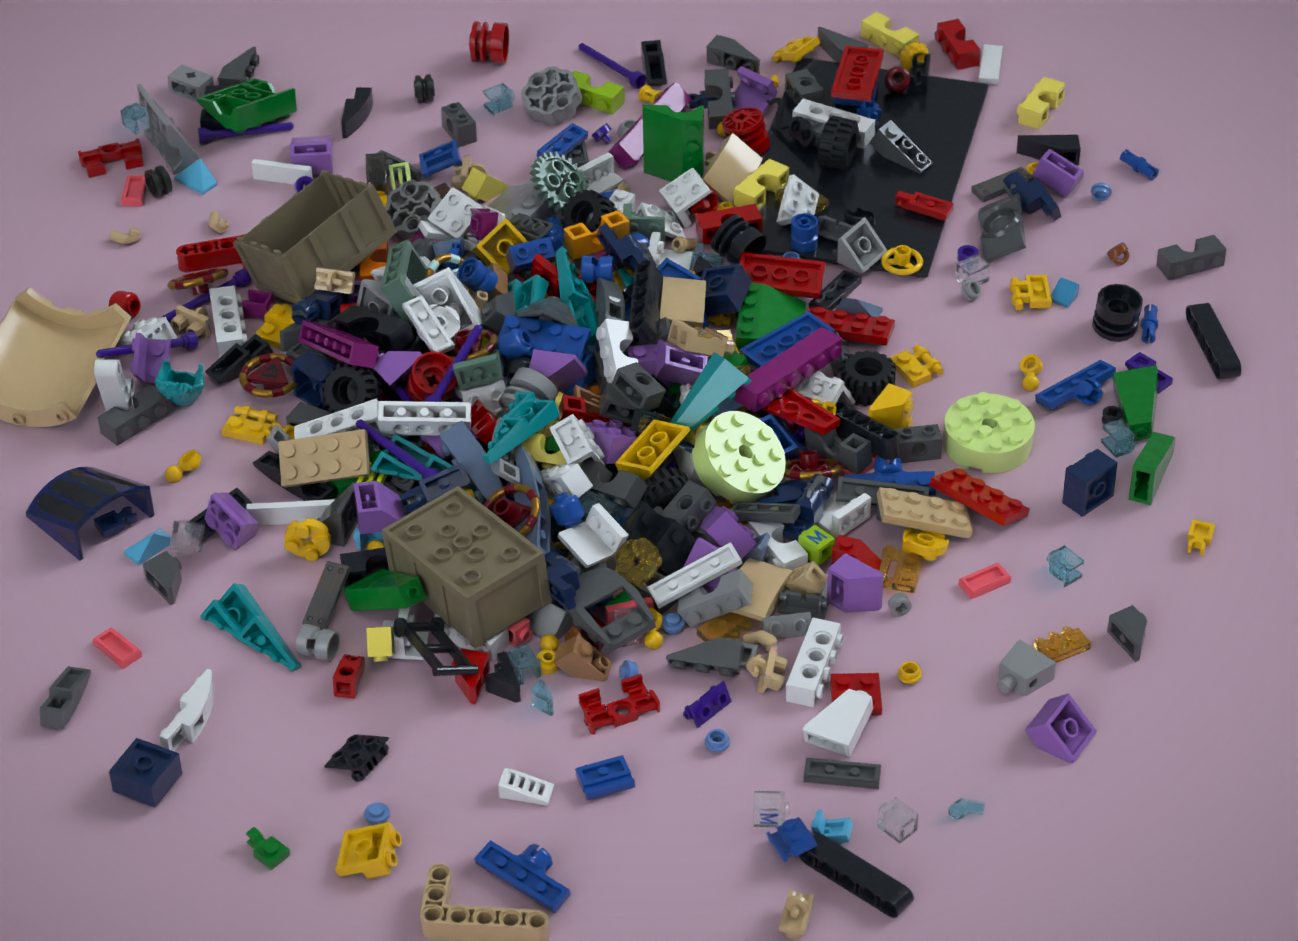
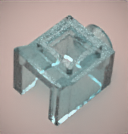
M504 83L483 90V94L491 101L484 103V107L493 116L498 112L513 107L514 92Z
M138 103L127 105L120 110L122 124L133 133H139L138 119L146 126L149 125L147 110Z
M1122 418L1103 425V430L1110 436L1102 438L1101 443L1115 458L1129 454L1134 450L1135 434L1123 424Z
M1064 545L1048 554V572L1058 580H1061L1064 587L1082 578V573L1076 570V568L1083 565L1084 560Z
M528 644L522 647L514 646L507 652L520 685L524 684L523 670L528 668L533 670L536 678L541 677L540 659L535 656Z

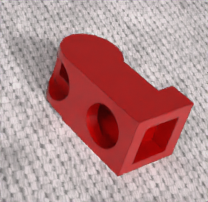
M343 655L332 677L334 696L356 698L357 686L365 668V658L363 656Z

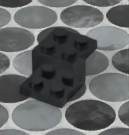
M643 501L639 502L622 526L629 535L623 547L641 563L660 570L666 577L683 568L697 540L675 519L660 516Z

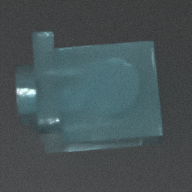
M699 243L697 249L692 252L691 261L694 262V265L697 257L702 256L712 267L723 266V257L713 253H704V243Z

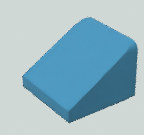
M1060 278L1051 294L1052 302L1069 307L1078 297L1079 284L1065 278Z

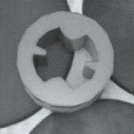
M896 593L888 600V606L895 616H903L912 608V604L905 593Z

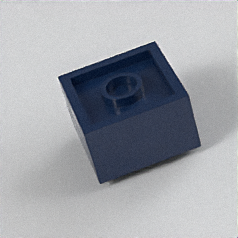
M740 263L704 269L701 280L706 281L704 312L707 316L739 312L752 283V280Z
M311 350L291 362L293 382L298 384L294 389V396L309 405L329 411L330 406H325L324 404L326 399L322 397L321 392H324V388L321 387L322 383L326 382L324 379L325 375L330 374L329 370L332 367L336 368V365Z
M1096 449L1086 454L1084 458L1075 464L1066 467L1062 503L1083 517L1114 496L1118 462L1099 449Z
M139 738L132 742L109 770L113 792L155 808L183 774L179 753Z

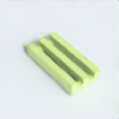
M409 162L388 165L392 190L396 189L394 169L398 170L400 186L404 183L402 168H405L407 181L411 180Z

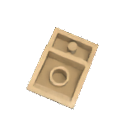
M732 133L722 142L717 154L712 157L701 179L724 202H730L734 205L733 191L735 187L758 169L763 158Z
M663 276L659 320L666 317L671 322L672 319L680 320L693 328L700 327L703 329L706 281Z
M748 558L740 569L753 583L751 605L732 612L763 621V617H769L780 605V592H785V590L789 589L785 584L793 570Z

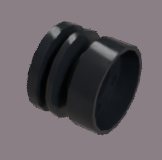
M736 214L728 218L718 228L712 239L711 248L716 253H719L721 257L727 258L731 265L739 264L743 252L762 254L767 238L758 229L751 227L750 223L745 221L744 218Z
M1111 284L1103 287L1098 293L1092 326L1095 332L1102 338L1110 341L1119 342L1132 338L1137 332L1143 299L1140 293L1134 288L1123 284Z

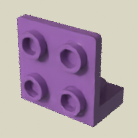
M740 66L737 74L741 84L734 92L735 104H732V108L737 110L752 107L761 110L762 114H764L769 107L766 101L768 99L771 101L778 94L773 80Z
M136 332L135 338L132 339L134 360H131L130 371L133 373V376L141 383L155 384V378L158 376L162 361L168 360L170 362L171 341L147 339L142 333Z

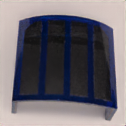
M86 466L70 469L52 479L39 491L26 511L27 518L79 561L84 559L78 531L96 512L110 502L123 496L150 518L155 514L149 485L95 467Z

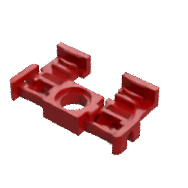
M136 138V141L118 144L117 142L98 146V149L84 152L79 150V160L81 166L86 167L89 178L105 175L104 163L125 158L126 170L143 167L141 143Z
M642 674L621 680V689L623 693L627 692L629 696L606 705L601 704L599 688L578 694L579 705L584 711V723L588 726L591 734L594 735L596 729L614 724L615 727L636 721L638 720V715L649 711L657 710L658 713L660 712V700L653 690H647L643 683ZM620 709H625L628 711V713L625 715H619L616 713V711Z

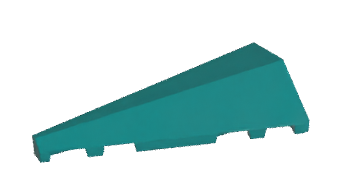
M560 247L556 251L561 302L569 305L578 324L577 326L591 329V336L587 346L597 345L598 316L595 314L594 309L596 304L584 281L577 278L575 264L569 263L566 256L568 253L567 249Z
M536 274L523 283L517 279L508 283V292L514 293L516 316L517 312L537 300L545 298L549 285L547 280Z
M714 352L670 423L688 426L690 430L694 431L719 410L718 406L727 397L732 399L736 395L735 390L743 384H750L752 380Z
M517 391L514 394L515 401L508 406V414L503 415L494 432V441L488 443V452L482 455L483 460L488 464L494 463L559 417L560 414L555 401L536 400L534 392Z
M394 434L391 439L394 444L427 468H436L441 472L453 466L397 434ZM387 449L384 452L381 451L370 469L377 473L416 481L423 480L421 474ZM472 486L471 488H470V487H467V488H464V489H463V490L472 489L473 492L476 491V489H475L474 486Z
M233 583L220 600H213L200 615L202 619L210 621L219 629L227 631L246 645L266 654L275 662L288 667L289 670L295 671L302 666L244 584Z

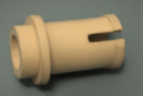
M678 236L673 240L672 248L678 253H683L684 251L695 252V249L698 248V242L694 238L685 239L682 236Z

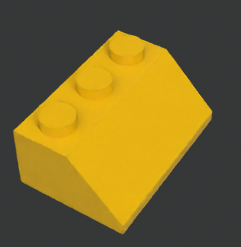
M653 420L615 462L618 472L623 470L638 475L645 482V479L647 477L650 478L689 433L690 428L688 426Z

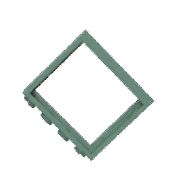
M407 239L389 249L381 290L399 317L409 321L414 326L402 308L403 303L414 299V296L405 284V279L407 276L412 285L425 279L427 267Z

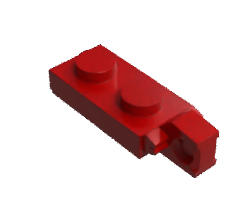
M898 191L895 199V205L903 209L943 221L947 220L954 207L952 202L919 192L908 194Z

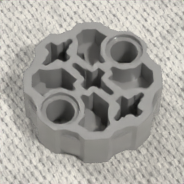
M557 66L547 67L543 71L533 73L528 78L526 86L522 88V98L530 117L534 121L543 122L546 125H557L563 120H569L576 114L577 107L582 103V94L574 75L568 69L562 70Z
M409 180L404 182L399 188L392 190L387 196L385 209L397 231L395 235L400 240H412V237H415V232H421L418 227L420 221L430 222L428 217L442 201L439 193L430 183Z

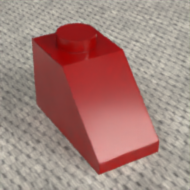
M838 535L832 549L831 565L846 553L880 572L883 561L862 540Z
M461 648L460 651L472 665L478 666L479 671L477 675H455V682L469 702L476 704L485 684V675L490 672L489 653ZM453 659L452 666H458L456 661Z

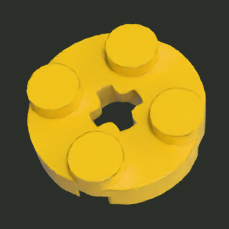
M305 519V522L299 523L298 520H295L286 527L284 548L308 561H316L319 556L324 555L330 548L331 535L328 533L329 529L325 524L315 519Z
M910 527L904 530L901 541L904 552L922 555L924 559L929 561H935L937 556L944 555L949 545V540H945V534L914 530V528Z

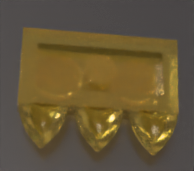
M729 612L710 619L697 628V635L705 642L718 637L739 639L740 630L752 631V623L746 616Z
M1066 626L1063 627L1062 634L1050 632L1048 640L1037 637L1034 642L1037 651L1056 663L1091 649V642L1079 628L1073 629Z

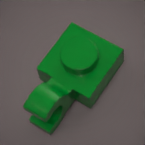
M255 827L246 832V835L250 837L247 844L254 848V857L271 871L290 856V849L275 837L270 836L266 840Z

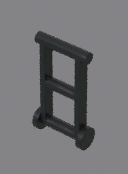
M433 617L431 622H407L405 618H397L394 621V634L397 637H406L432 668L434 676L478 674V666L472 665L444 632V621L441 617ZM416 632H431L440 644H425ZM449 653L458 666H443L434 654Z

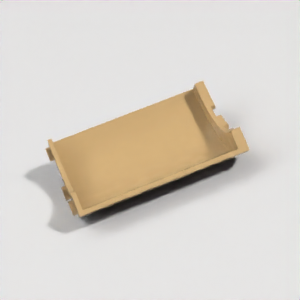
M30 287L18 294L0 323V420L18 426L52 427L77 418L96 384L94 374L95 360H109L110 358H98L96 356L97 350L116 347L131 316L117 303L103 309L94 310L93 313H84L83 310L67 307L64 310L52 305L53 302L42 297Z

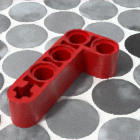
M238 236L179 246L176 249L179 270L187 273L242 263L243 269L247 271L233 245Z

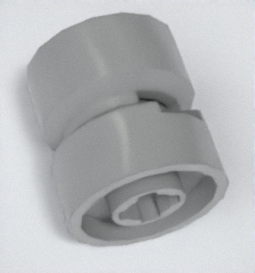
M304 624L297 636L296 651L298 654L309 657L315 655L317 659L331 662L337 654L340 635L337 631L321 630L318 626Z

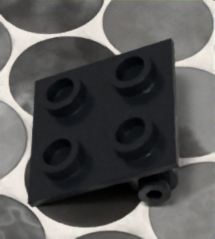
M354 734L347 739L342 748L335 752L324 766L325 768L351 770L353 780L357 782L364 780L370 771L388 754L389 747L386 742L389 740V737Z

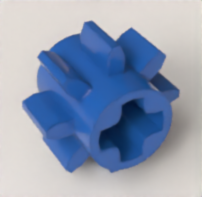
M864 101L860 104V108H857V115L874 119L875 123L878 122V118H881L882 109L879 108V104L875 101Z

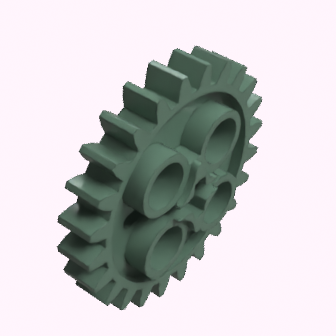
M549 151L547 154L543 153L534 161V164L531 165L533 170L530 171V174L534 177L530 181L535 183L533 189H538L537 196L543 197L542 202H548V208L554 206L555 212L559 210L562 212L565 211L564 205L569 203V198L571 196L574 197L578 191L582 193V190L587 189L589 185L584 183L587 178L581 176L583 171L576 169L577 163L572 165L571 158L565 160L564 154L559 157L558 152L552 154Z

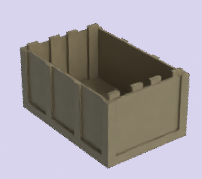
M322 170L319 177L300 192L295 193L290 200L271 215L266 216L243 237L238 236L233 245L258 290L272 292L273 296L296 304L301 299L310 296L318 290L314 289L317 267L350 271L397 233L374 185L361 181L357 182L351 178H344L341 175H334L330 171Z
M459 486L382 529L389 571L418 576L426 595V599L419 603L425 604L441 617L444 624L459 632L475 649L485 643L490 637L502 633L510 625L517 624L533 611L536 612L551 603L544 552Z

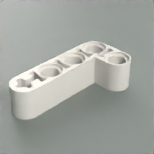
M95 360V379L106 412L113 407H117L121 411H131L133 405L132 395H134L133 378H125L120 360Z

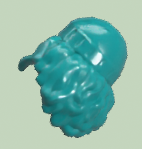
M163 360L158 376L155 378L157 390L163 396H166L167 400H170L177 406L185 407L192 405L202 394V389H204L203 365L199 364L197 372L193 374L187 371H174L170 367V362Z

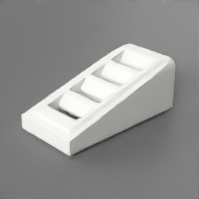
M504 768L499 782V798L545 806L549 805L554 790L553 783L508 768ZM539 790H544L542 796L538 795Z

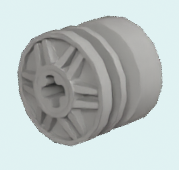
M521 367L510 381L511 386L506 387L498 402L500 407L508 414V406L515 401L514 394L517 391L534 392L536 400H554L558 391L556 386L541 373L530 368Z

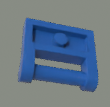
M456 139L419 154L421 171L425 179L430 178L432 174L454 165L459 166L463 163Z

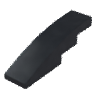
M268 451L254 461L253 465L269 479L281 486L279 454ZM321 483L284 488L304 501L332 500L337 496L334 488Z

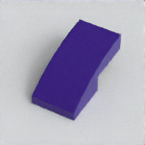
M1141 352L1125 362L1128 370L1156 365L1155 360ZM1158 370L1157 394L1173 383V378Z

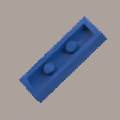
M571 123L537 151V157L543 153L547 154L549 151L552 154L558 152L559 157L562 154L566 156L588 138V131Z

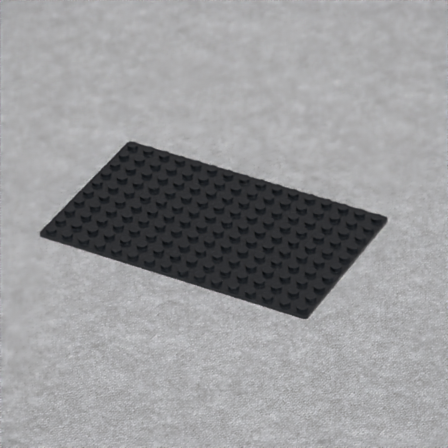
M802 58L796 62L793 72L807 69L811 75L815 76L817 83L823 87L825 92L823 105L857 114V108H860V106L834 103V97H831V90L840 63ZM880 69L877 78L879 87L875 102L882 109L881 118H878V122L875 123V134L891 120L933 162L920 174L883 157L870 143L865 149L856 148L854 158L846 170L823 166L819 163L818 149L815 147H803L800 142L795 141L789 135V128L783 130L776 126L775 114L768 131L771 142L770 147L765 153L760 155L763 158L760 165L771 159L788 166L789 176L794 174L818 192L819 198L814 214L817 219L819 216L826 215L836 219L838 226L840 221L845 223L844 210L846 208H850L851 212H855L858 207L862 210L874 212L876 224L873 230L886 249L889 250L899 245H906L916 250L923 258V266L919 271L910 276L928 277L946 221L895 205L896 194L898 191L908 194L919 192L952 202L988 92V84L929 76L927 94L907 93V89L902 93L894 94L889 92L884 85V78L888 70ZM785 91L782 97L784 102L783 122L792 118L793 110L796 108V104ZM785 188L778 194L766 190V204L759 209L763 218V234L767 238L763 253L783 256L786 252H796L801 259L842 265L837 262L838 242L818 235L817 248L812 252L801 253L795 251L791 247V224L781 226L776 222ZM894 254L891 255L888 259H894ZM911 255L910 263L915 266L917 260ZM881 258L869 268L875 271L888 272L882 266ZM891 265L897 269H906L904 266Z

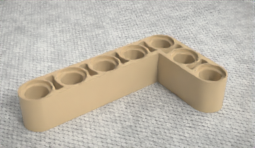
M442 863L434 864L429 868L420 910L422 933L426 938L454 941L549 940V919L545 912L528 909L450 905L452 895L451 869Z

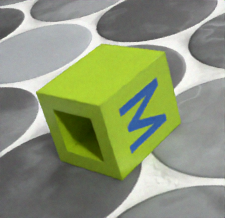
M814 525L799 535L798 543L808 553V560L814 561L820 566L832 558L835 538Z

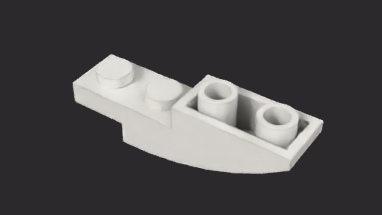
M206 669L195 680L192 687L181 696V711L176 714L174 720L167 728L162 730L159 736L161 747L175 752L184 740L193 743L202 732L209 719L214 702V683L210 669Z

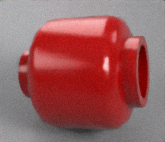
M116 291L109 300V306L117 303L131 316V319L138 314L141 308L140 300L133 292Z

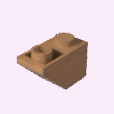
M579 634L558 646L553 662L570 677L606 681L612 666V662Z

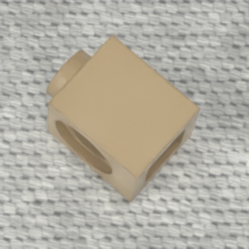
M811 561L794 569L785 585L790 591L802 593V598H806V594L816 595L820 593L828 576L814 561Z

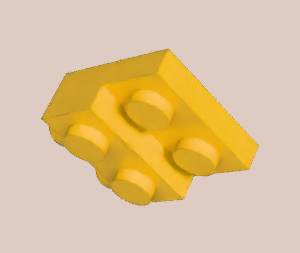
M275 303L264 315L265 323L255 334L265 340L271 347L280 349V331L295 322L292 319V307L290 305Z
M391 822L344 831L335 871L340 877L363 872L367 879L390 875L391 868L397 865L395 850L402 843L400 833L395 830Z

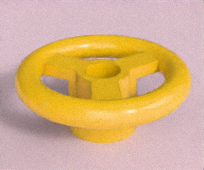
M899 245L887 250L881 258V263L892 274L911 275L921 269L923 258L916 250L906 245ZM894 254V259H888L891 255ZM911 255L917 260L915 266L910 263ZM891 265L904 266L906 269H897Z

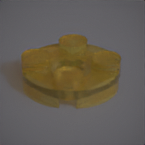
M645 538L627 540L620 546L615 556L617 561L615 572L624 577L630 584L644 586L655 575L658 567L662 564V557L659 555L658 548ZM636 557L639 558V559L641 558L640 563H639L638 565L634 566V565H635L634 559H635Z

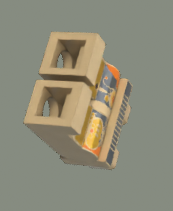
M672 319L667 341L685 351L712 355L715 352L721 357L724 354L733 355L736 345L734 341L728 340L727 336L712 328H693L680 320Z

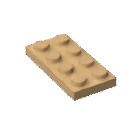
M365 429L278 442L281 486L284 488L370 476L368 433Z
M879 487L877 499L883 523L970 539L973 530L968 508L958 501L940 499L935 496L929 497L914 492L898 491L893 488Z

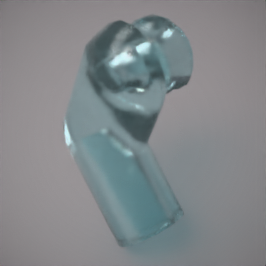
M961 798L949 807V815L954 819H960L969 813L983 815L985 802Z

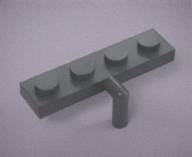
M838 477L835 501L850 503L854 498L866 493L871 497V505L877 506L876 518L881 521L877 499L879 487L893 488L908 493L914 492L924 496H929V487Z

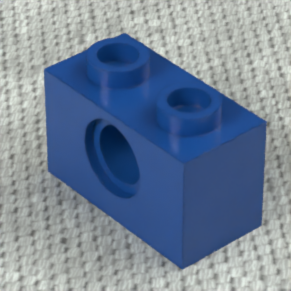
M550 237L509 246L505 255L511 274L531 270L533 257L538 253L553 263L556 256Z

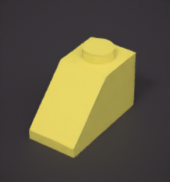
M472 168L461 189L468 192L467 197L476 202L479 199L488 202L502 193L509 185L476 168Z
M393 626L367 628L368 657H374V661H388V656L394 655Z

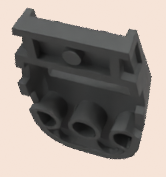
M597 568L579 575L580 588L575 591L576 596L574 597L576 607L570 610L564 608L566 613H570L572 616L573 624L578 629L582 628L586 631L588 637L593 642H602L605 645V652L608 654L656 628L655 619L639 591L624 577L609 568ZM623 589L637 604L638 609L600 628L585 609Z

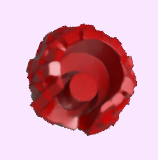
M710 189L711 193L688 208L693 217L696 218V214L716 211L719 202L715 192Z

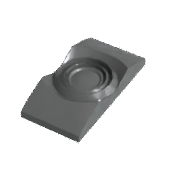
M1018 193L979 209L978 218L982 231L980 239L987 263L1026 248L1021 200Z

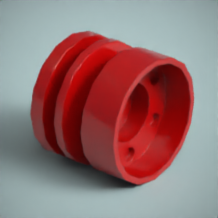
M479 21L473 22L469 37V50L472 62H478L480 58L481 62L485 63L488 54H490L492 63H506L509 51V27L507 23L494 22L490 31L487 22H483L482 27Z
M752 107L740 108L727 114L723 119L722 126L726 138L733 133L759 156L770 147L771 142L765 128L766 124L761 110Z
M433 351L424 353L416 359L407 384L408 394L413 402H423L427 396L435 392L453 362L449 356ZM456 376L452 379L441 401L452 397L457 383Z

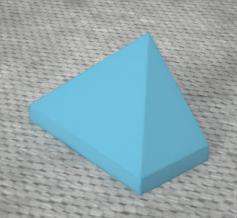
M201 159L174 176L175 181L202 195L217 186V181Z
M158 528L124 550V555L140 565L174 543L175 540L164 530Z

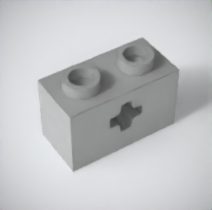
M180 65L167 76L170 93L197 102L198 97L204 96L206 86H214L212 75L184 65Z

